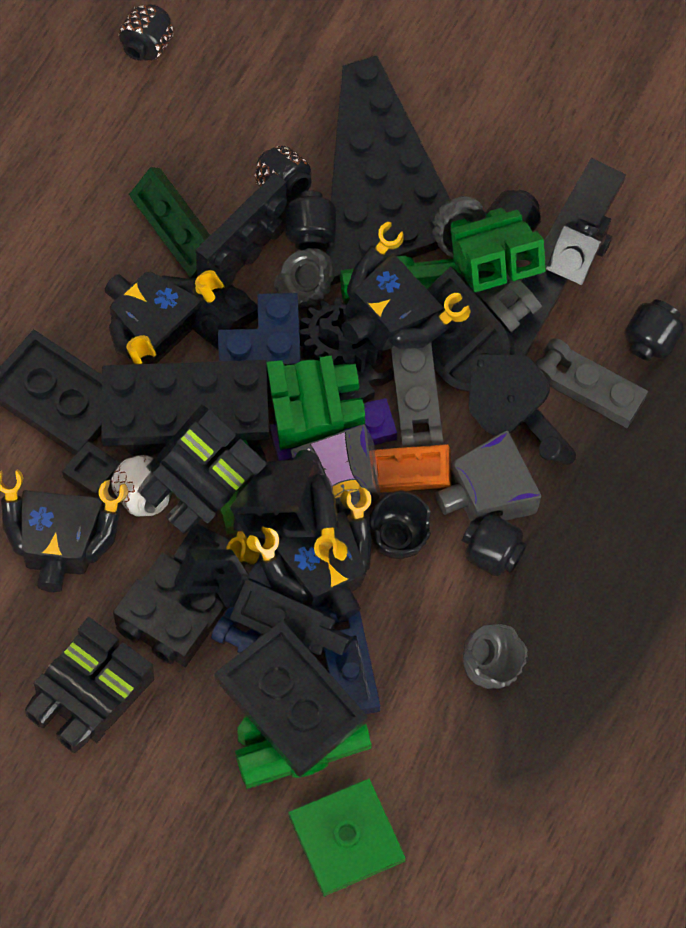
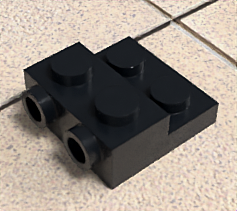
M162 552L142 581L139 579L135 581L114 610L115 625H117V631L128 640L137 642L140 639L153 647L151 649L152 652L162 661L168 664H173L175 661L186 668L227 608L217 593H180L174 581L182 564Z

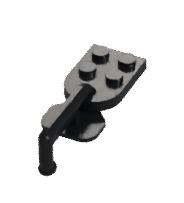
M450 266L427 290L443 307L446 298L450 294L460 293L462 299L459 303L453 305L451 311L460 312L464 307L469 306L470 315L463 322H455L453 320L449 322V328L431 342L434 369L449 385L462 391L470 392L469 411L486 432L495 436L505 431L511 433L524 421L541 441L539 453L542 458L566 465L573 463L576 460V452L538 409L549 395L550 384L547 376L531 358L524 355H515L513 338L507 327L480 296L473 292L470 285L458 271Z

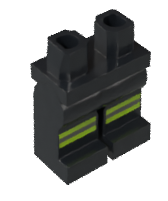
M201 404L160 451L156 459L154 458L146 466L150 473L137 491L155 508L171 491L181 499L168 513L166 518L185 534L196 526L201 519L208 524L216 515L215 513L230 500L233 494L253 474L256 476L267 463L242 439L236 436L210 409Z
M88 616L78 628V635L50 664L45 673H42L34 682L36 693L25 708L26 716L37 726L44 729L53 717L59 714L67 722L56 733L57 740L72 753H76L90 739L98 743L105 735V731L121 717L154 681L153 664L124 642L119 645V639Z

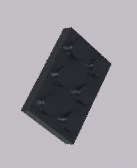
M274 173L196 249L197 277L205 271L213 270L224 284L222 289L230 286L235 279L236 273L245 264L251 265L260 255L262 247L270 239L276 240L286 228L287 182ZM216 288V289L212 290V292H213V293H216V292H218L219 290H222V289H221V288Z
M33 329L0 366V405L73 455H76L87 441L92 444L102 433V374Z
M280 621L214 673V679L299 778L366 724L368 716L283 621Z

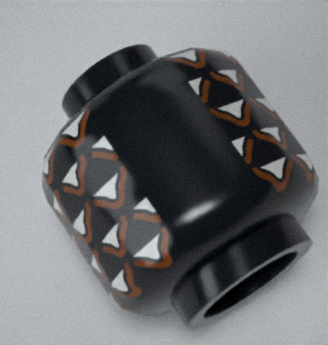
M157 5L136 6L119 29V40L124 47L125 53L138 61L158 59L173 37L174 29L170 16Z
M280 145L265 151L258 158L255 180L259 187L274 173L287 182V203L299 198L301 192L310 189L312 182L311 166L291 148Z

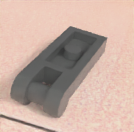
M485 270L478 272L479 278L489 277L494 274L491 271ZM508 274L506 284L476 292L510 332L520 325L518 321L529 312L534 314L542 307L538 299L520 280L512 281Z
M552 338L544 349L546 354L544 358L538 359L535 363L547 376L550 387L628 428L646 399L648 391L571 350L564 341ZM558 364L568 368L566 374L557 370Z
M431 342L423 348L398 349L395 346L391 347L403 448L444 445ZM414 424H429V431L413 433Z

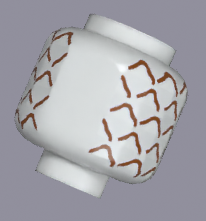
M147 455L125 459L115 470L111 480V488L117 497L119 496L121 484L125 483L128 487V495L121 503L128 513L134 516H154L160 513L168 505L172 494L171 491L155 508L137 491L150 473L146 466L154 459Z

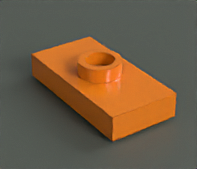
M449 444L375 450L380 493L400 490L440 489L451 486V449Z

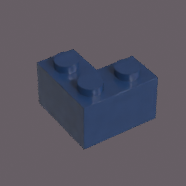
M298 293L257 294L258 329L218 330L219 361L266 360V362L283 360L284 366L294 365L300 362ZM267 371V387H269L268 371Z

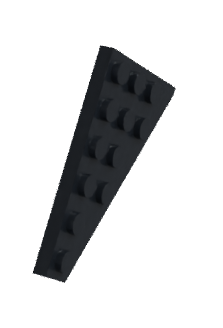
M377 55L343 65L331 193V202L336 207V234L334 240L327 243L326 254L330 257L333 267L334 279L331 285L340 283V270L354 269L371 245L376 246L379 243V229L386 222H391L392 225L384 234L385 240L394 241L400 232H403L402 244L398 248L388 249L385 253L387 257L394 253L396 256L413 258L440 249L433 238L432 230L434 225L432 222L435 220V215L439 212V208L446 202L451 201Z

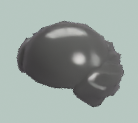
M460 196L459 198H453L439 208V212L436 213L435 220L432 222L434 225L432 232L437 246L446 255L454 258L451 223L464 218L471 223L485 219L487 214L483 210L481 203L474 198Z
M308 248L293 253L283 263L281 273L275 278L274 285L277 293H298V308L318 305L321 299H324L325 295L331 290V283L334 279L332 261L326 253L316 248Z
M504 624L484 625L471 631L464 643V669L469 679L480 687L498 689L509 686L517 680L518 675L522 674V668L527 663L525 658H527L528 650L513 627Z

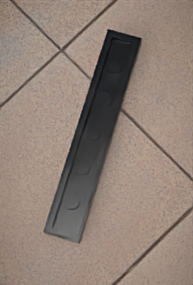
M593 158L590 159L544 240L546 267L565 224L569 221L577 222L580 218L600 226L624 183L626 174ZM547 269L544 273L522 279L521 282L533 293L542 307L534 314L529 312L518 321L520 325L510 332L514 342L515 355L527 356L569 279Z

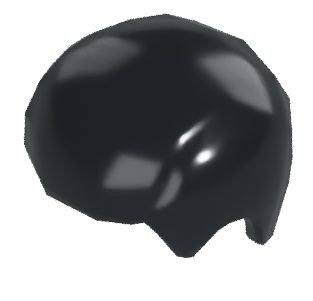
M403 490L387 493L375 505L369 517L372 544L375 545L376 550L384 556L400 560L417 555L431 535L429 525L431 511L429 506L417 494Z

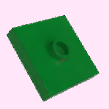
M370 778L288 813L323 897L405 862L406 857Z

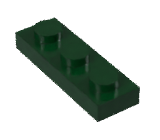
M150 167L130 192L129 196L190 278H197L196 249L210 234L160 168Z

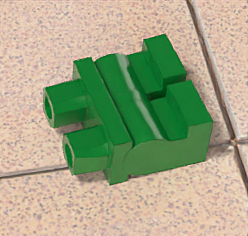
M499 208L489 211L485 219L471 223L464 218L451 223L454 262L460 267L474 293L506 284L507 274L512 281H517L546 272L544 238L538 231H531L529 225L522 221V215L518 210L506 212ZM517 260H527L531 262L527 266L516 267ZM485 270L491 271L494 274L489 277L479 278L478 272Z
M332 356L320 357V361L304 360L294 365L285 366L283 360L266 362L280 450L303 446L343 432L344 429L366 424L362 397L340 401L339 393L359 390L356 364L333 365Z

